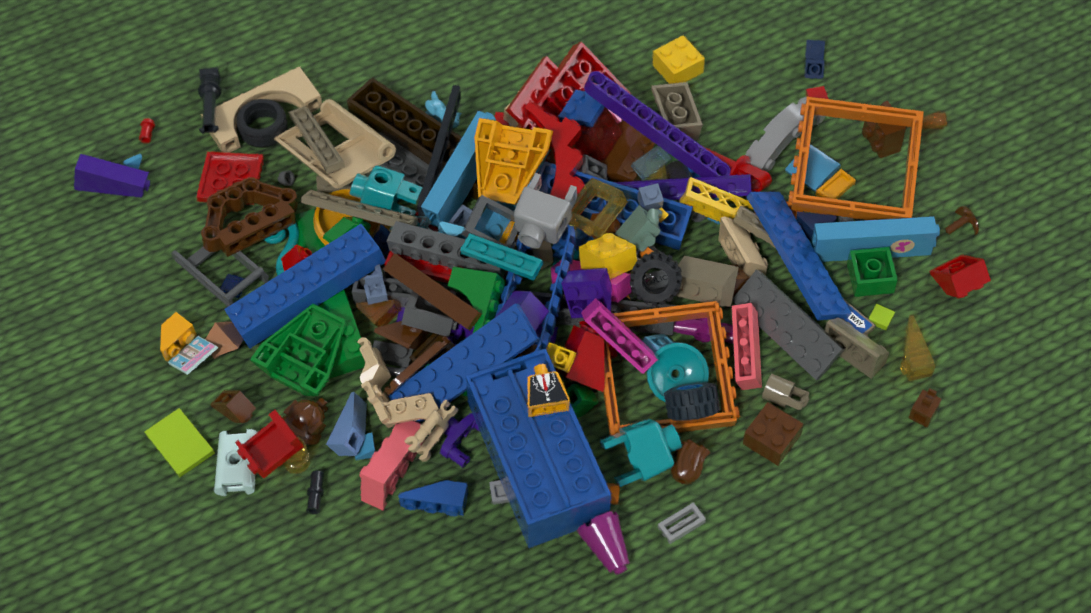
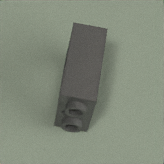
M481 195L461 235L468 237L470 233L514 249L516 245L514 239L520 233L515 229V224L505 244L475 230L485 207L514 222V211Z
M412 290L405 306L401 324L449 337L451 330H456L458 322Z

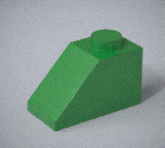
M343 217L323 235V239L331 243L359 224H362L369 233L371 224L358 217Z
M574 383L566 390L577 418L586 415L598 403L593 390L589 386Z

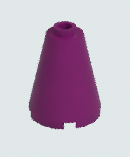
M616 511L599 515L591 519L592 522L588 527H586V524H583L578 528L579 536L609 573L619 575L628 570L626 566L630 563Z

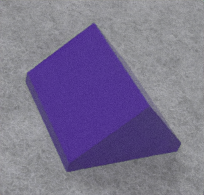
M514 291L495 317L517 303L521 306L536 332L548 315V309L531 292Z

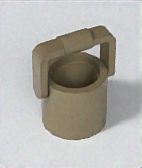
M771 374L764 388L762 399L784 408L788 405L801 410L809 402L810 393L795 387V382ZM794 394L801 397V399L797 401L792 399L791 396Z

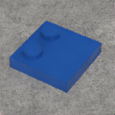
M575 90L558 117L560 122L566 117L569 120H575L580 126L593 128L606 107L589 96L585 91Z

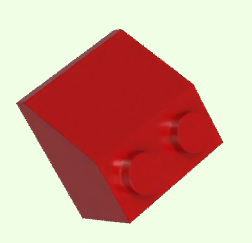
M962 254L929 271L947 295L956 298H963L968 295V292L984 287V284L991 281L984 259Z

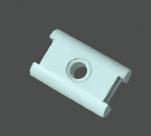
M247 429V433L228 434L227 431L220 432L214 492L217 495L226 496L227 492L245 491L247 495L254 492L256 475L247 466L250 462L247 459L244 461L237 453L239 447L235 442L239 440L243 444L254 436L257 431Z

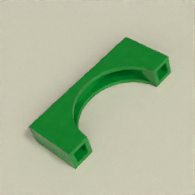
M453 267L448 287L457 293L467 296L473 308L482 314L474 326V333L494 319L499 306L500 295L504 290V279L497 273ZM465 391L461 395L467 396V391Z

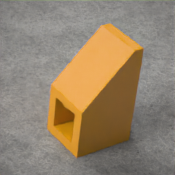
M177 312L161 325L160 350L167 362L172 357L177 356L180 350L185 345L191 343L197 335L193 324Z

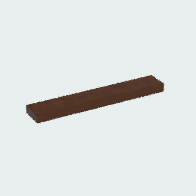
M395 253L383 269L469 331H471L482 315Z

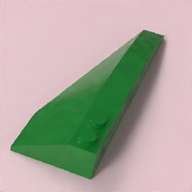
M314 209L296 214V224L299 229L298 245L308 248L312 254L326 246L319 239L314 229ZM343 289L318 305L346 320V326L330 378L362 369L365 366V360L360 352L362 345L358 343L361 336Z

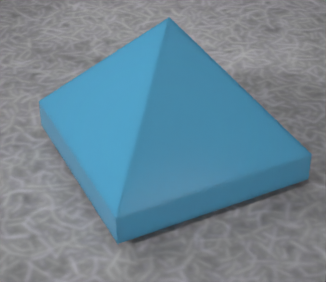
M135 155L124 160L122 163L124 166L139 169L142 155Z

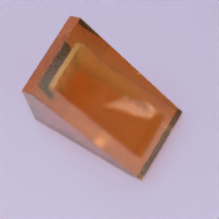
M395 300L368 305V302L356 303V307L377 327L387 325L401 311V306Z

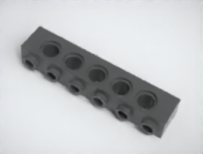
M398 221L395 222L387 239L389 250L392 253L406 255L415 260L428 261L433 265L439 264L450 269L459 267L497 273L502 278L506 272L504 269L488 263L483 264L484 262L461 254L460 249L466 239Z

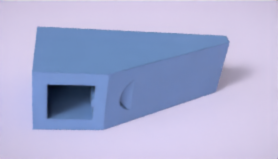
M351 392L326 443L338 456H357L365 439L367 404L355 392Z

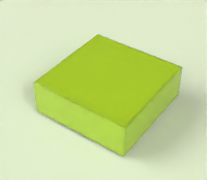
M876 304L869 320L877 327L887 330L895 311Z

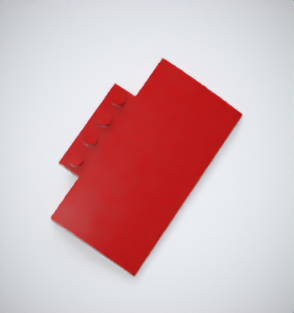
M580 42L572 46L558 67L547 56L543 57L506 111L518 123L517 128L533 130V127L539 128L525 116V106L529 101L534 105H540L544 112L554 115L559 119L558 116L575 90L585 91L584 85L590 73L594 71L601 72L628 93L630 92ZM601 117L598 118L593 128L580 126L581 136L575 144L582 155L590 156L608 129L609 125Z

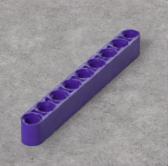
M594 71L590 73L584 85V90L589 96L699 176H729L730 167L725 162L601 72Z

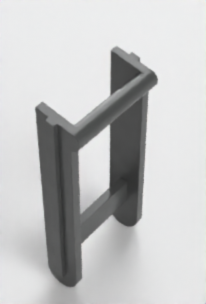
M203 246L187 260L176 250L171 252L172 257L181 267L227 307L233 304L232 299L257 278L264 283L269 281L268 274L239 251L232 256L252 273L225 294L196 268L215 252H209Z

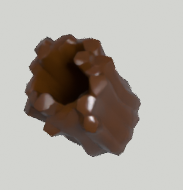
M690 439L687 442L681 441L682 448L675 450L674 465L671 467L673 479L685 485L692 484L699 478L704 460L710 454V451L704 445L698 446Z

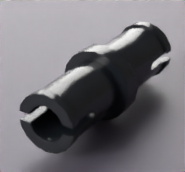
M316 470L311 473L310 487L307 489L308 504L306 512L316 515L320 512L321 498L324 496L322 487L325 474L322 471Z

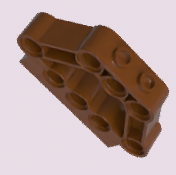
M249 177L212 194L207 199V219L205 227L201 231L204 249L209 252H216L222 249L225 255L229 257L295 224V212L298 209L296 192L291 188H279L262 183L254 177ZM248 203L264 206L262 211L248 213L245 219L232 221L228 224L227 228L223 229L224 218L227 213L240 211Z

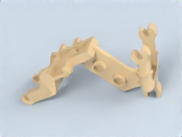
M360 338L358 340V343L362 345L360 352L365 360L360 381L362 388L369 396L367 398L368 401L373 404L380 421L388 428L397 423L425 419L426 421L423 425H420L416 434L406 438L405 443L411 445L408 448L409 451L412 453L417 452L421 455L419 459L422 462L428 461L431 457L430 450L440 441V437L449 427L447 421L458 412V409L453 405L449 411H446L450 405L447 400L443 401L439 409L431 393L390 401L388 395L380 390L391 377L381 352L375 347L372 348L371 342L367 338ZM429 435L428 438H427V439L424 441V443L421 445V443H422L423 440L426 438V436Z

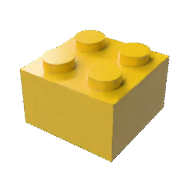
M684 35L653 51V66L669 84L684 83L704 73L705 58Z
M606 233L602 237L590 240L579 247L581 268L583 270L607 268L610 279L632 270L637 262L636 245L612 233Z

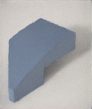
M379 264L375 266V271L370 276L367 275L364 278V289L368 305L388 301Z

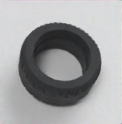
M270 99L250 101L237 114L236 122L239 134L245 143L253 147L265 148L277 144L278 142L274 138L287 131L288 128L284 109L279 103ZM270 117L275 119L271 126L264 129L249 127L258 118Z

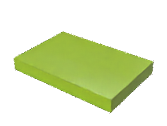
M180 408L144 431L179 478L215 454L211 446Z

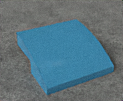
M810 144L804 185L816 193V190L826 180H829L841 165ZM794 160L785 169L791 176L792 173H796L797 167H793Z

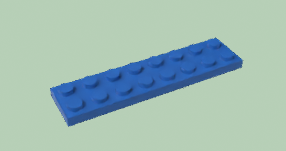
M750 192L747 196L749 203L767 231L816 319L848 318L852 313L847 303L842 298L819 256L815 253L810 241L784 200L783 195L780 192Z
M515 303L405 381L388 397L391 401L431 393L440 409V405L444 400L450 403L467 391V375L510 361L540 339L521 306ZM425 419L414 420V422L421 423Z

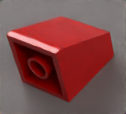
M581 324V327L574 325L564 347L576 352L570 371L568 373L558 368L555 370L566 378L603 392L605 389L604 338L598 336V332L593 328Z

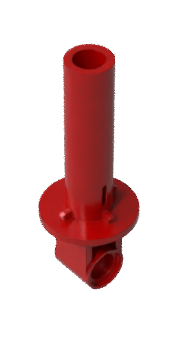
M704 147L730 167L729 176L751 174L752 192H760L771 184V175L767 171L751 165L749 156L743 155L737 161H734Z

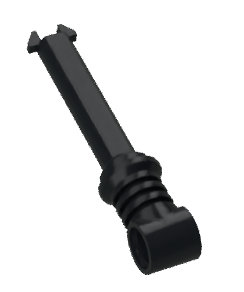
M218 67L199 69L201 84L198 88V94L203 99L202 128H199V131L202 134L215 133L219 130L218 125L216 126V100L221 95V77Z

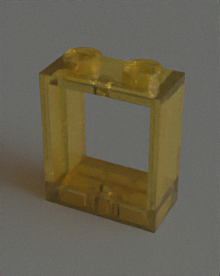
M591 178L577 195V199L571 209L572 218L569 225L573 226L574 229L579 228L589 236L594 235L600 238L628 203L623 191L595 178ZM595 196L608 201L594 221L580 215Z

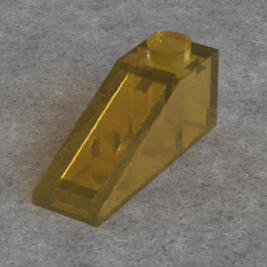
M909 315L900 367L902 373L906 374L908 381L932 376L936 365L914 315Z

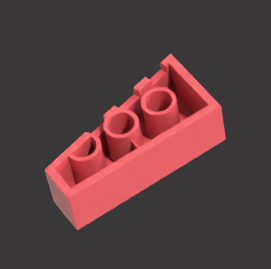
M408 421L397 423L394 426L392 434L389 438L386 437L379 451L374 452L370 463L364 466L360 472L361 501L382 511L387 505L385 502L388 494L391 496L394 494L398 477H404L409 461L413 462L418 454L408 450L411 445H407L405 440L410 436H414L421 424Z

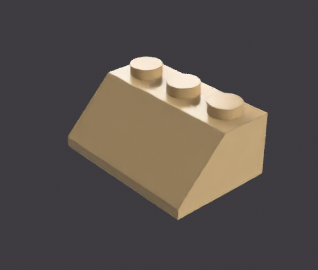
M725 216L721 217L718 240L732 265L737 264L749 277H751L755 270H760L766 276V270L768 269L767 261L764 257H761L758 245L751 240L750 232L733 222V219Z

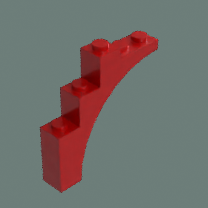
M529 101L525 106V116L539 128L553 131L550 146L556 162V174L550 195L564 200L571 185L577 187L575 205L585 193L584 182L576 176L573 177L583 164L582 153L578 149L572 148L581 136V127L575 120H569L566 117L560 123L556 116L547 114L540 105H534Z

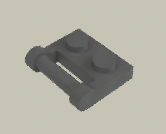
M374 340L372 348L375 347L381 352L385 364L401 367L400 369L387 366L392 376H398L411 365L412 360L409 357L414 353V349H408L400 344Z

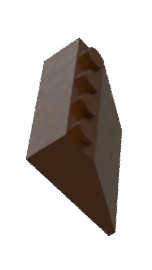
M621 120V122L608 127L591 157L607 165V181H641L660 147L627 122Z

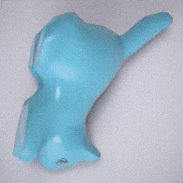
M433 91L431 94L432 100L425 102L427 109L425 113L442 123L446 106L438 99L436 92ZM461 113L456 114L453 128L458 127Z

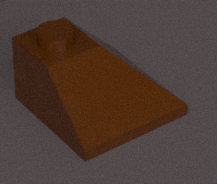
M402 321L381 326L374 330L375 333L408 349L415 350L428 339L431 333L401 324Z

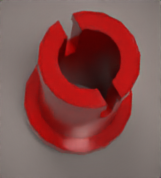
M145 118L140 123L141 132L139 140L143 143H150L155 124L152 119Z

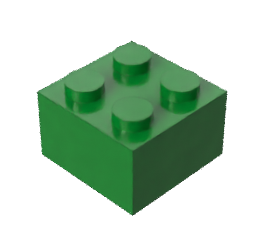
M890 247L850 250L847 267L854 297L891 294L895 292L898 279Z

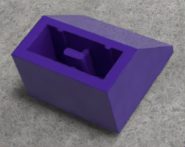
M607 268L568 271L561 284L571 318H583L581 312L595 298L611 312L612 285Z

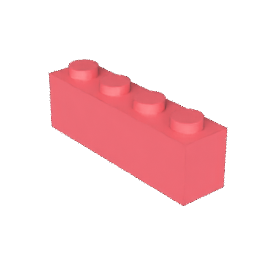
M752 303L732 306L736 383L741 390L762 388L758 312Z

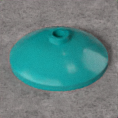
M671 343L658 349L654 353L658 360L647 370L649 387L654 395L663 402H665L664 392L668 389L686 384L708 383L709 378L708 365L704 356L696 348L685 343ZM673 370L678 371V376L675 378L672 376Z

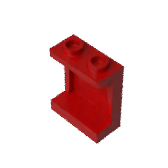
M276 410L268 414L273 421L243 444L239 440L235 442L239 447L237 453L244 461L247 459L250 462L247 466L254 475L258 473L263 479L304 447Z

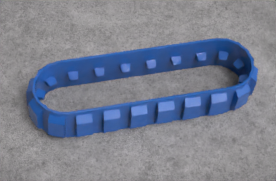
M569 224L562 234V240L566 242L564 249L560 250V255L562 256L561 264L556 266L555 273L558 275L556 282L551 284L550 290L553 291L552 297L545 305L549 313L540 325L543 327L541 337H539L540 340L535 342L538 346L534 352L547 348L548 343H551L550 335H553L556 324L555 317H558L560 300L564 295L561 283L568 271H570V264H572L575 254L574 227ZM519 239L517 240V251L526 254V250L530 249V247L521 243ZM508 271L506 278L507 286H504L501 295L502 304H499L496 315L515 291L516 285L521 283L522 278L518 274Z

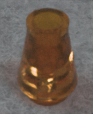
M937 111L923 117L922 128L943 129V127H947L945 112Z

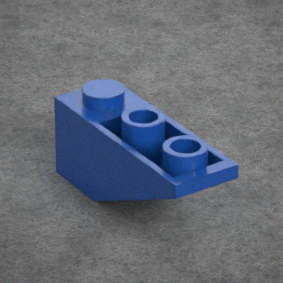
M445 480L399 494L400 506L407 510L420 509L428 513L441 512L449 516H464L468 486L467 483Z

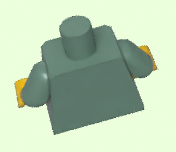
M639 205L616 231L615 235L636 245V249L643 252L648 246L650 247L655 243V238L661 231L658 223H661L669 214L662 207L660 209L651 208L646 211Z

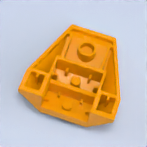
M479 118L474 137L478 197L483 195L493 201L516 205L523 188L528 186L547 154L553 131L533 127V130L502 125L495 120Z

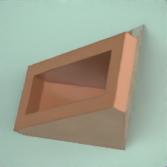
M215 322L205 340L218 347L211 354L216 359L222 354L238 349L244 339L233 322Z

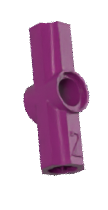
M707 318L674 322L673 332L694 336L696 340L701 342L711 341ZM721 323V327H725L726 330L724 342L733 344V325Z

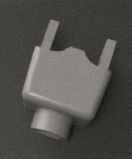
M535 173L529 187L523 188L514 211L515 229L520 232L518 235L519 241L530 248H540L543 241L556 244L572 218L571 209L577 199V187L571 185L563 200L540 192L539 190L542 186L541 175Z

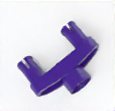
M470 413L460 422L454 417L447 421L449 427L444 432L447 438L440 450L442 456L446 459L450 458L461 468H464L465 464L469 463L471 457L460 451L457 446L461 443V439L466 437L472 430L476 429L480 432L473 413Z

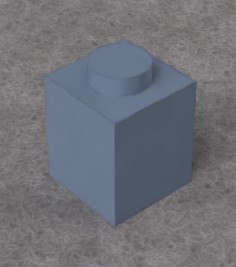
M658 183L639 188L637 198L640 206L646 211L651 208L660 209L663 207L664 200Z

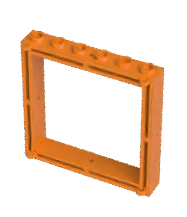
M807 97L806 104L802 103L800 115H804L803 121L799 120L798 126L801 138H797L795 148L799 150V155L794 156L793 167H797L796 173H792L791 185H794V191H790L788 202L792 203L791 210L863 220L912 218L924 111ZM814 115L911 127L901 208L803 195Z
M717 301L613 313L627 327L707 318L722 413H716L712 416L695 420L675 421L666 419L656 422L660 424L661 429L672 424L677 433L735 426L737 419H739L738 406H734L733 399H736V391L734 386L731 387L730 379H733L731 366L728 367L727 364L729 349L724 346L723 340L726 339L725 327H721L720 320H723V312ZM604 339L605 389L603 392L609 434L612 436L620 432L619 428L631 424L620 425L609 345Z

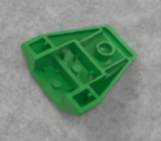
M311 304L261 343L250 360L268 376L304 396H318L330 378L346 326V320L315 304Z

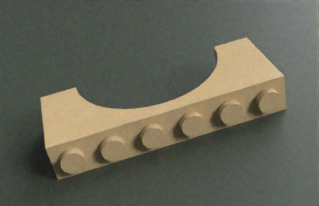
M297 67L217 106L216 126L218 125L219 130L209 134L222 152L230 153L241 147L237 136L238 127L236 120L239 110L248 102L256 99H270L275 102L290 103L299 108L307 106L309 111L313 112L321 108V96L302 69Z

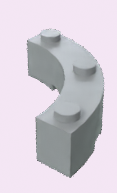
M807 97L801 98L798 104L792 103L787 106L764 128L766 133L759 141L755 140L745 154L750 157L751 165L768 172V170L773 168L776 158L794 138L799 137L801 132H798L799 120L803 121L804 115H800L802 103L806 104ZM814 115L813 125L821 123L826 116Z

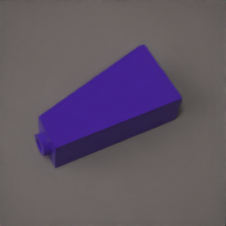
M80 154L75 167L74 190L142 198L144 191L149 190L151 180H148L149 172Z

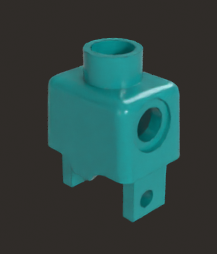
M374 166L369 177L357 173L350 189V195L361 199L360 203L414 216L416 214L415 210L397 203L400 198L416 204L423 187L405 181V174L382 166Z
M646 419L619 428V433L600 440L601 446L605 449L622 442L625 444L629 461L633 465L634 470L614 478L616 484L620 487L638 479L646 481L670 469L674 465L671 452L682 448L679 435L672 424L661 429L660 424L652 419Z

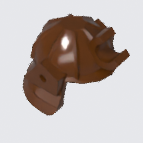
M322 398L316 403L310 400H301L299 402L295 400L284 410L286 415L282 418L302 443L310 445L319 443L321 433L326 427L324 424V413L328 410L327 402Z

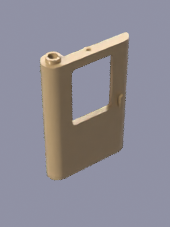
M332 99L325 100L322 103L320 113L314 115V118L320 126L328 123L349 139L335 147L344 161V168L327 174L313 151L298 140L302 134L296 126L274 138L276 142L336 189L342 188L354 181L357 173L364 175L371 171L374 166H380L389 161L396 152V147Z

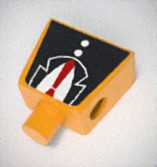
M545 364L536 365L534 367L535 375L528 376V417L569 411V397L559 373L556 371L548 373Z

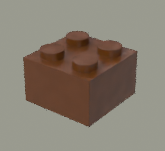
M767 402L745 431L743 445L779 466L800 438L803 423Z

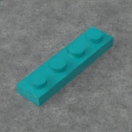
M470 233L460 249L461 254L531 280H535L543 265V261L539 258Z

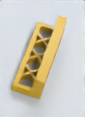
M692 177L688 179L686 191L679 200V203L692 206V211L718 222L724 216L734 219L740 206L753 210L748 200ZM692 185L699 187L702 193L698 194L691 191ZM709 194H716L719 200H712ZM727 201H733L737 208L730 207Z

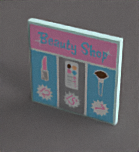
M197 336L168 363L188 375L218 347Z

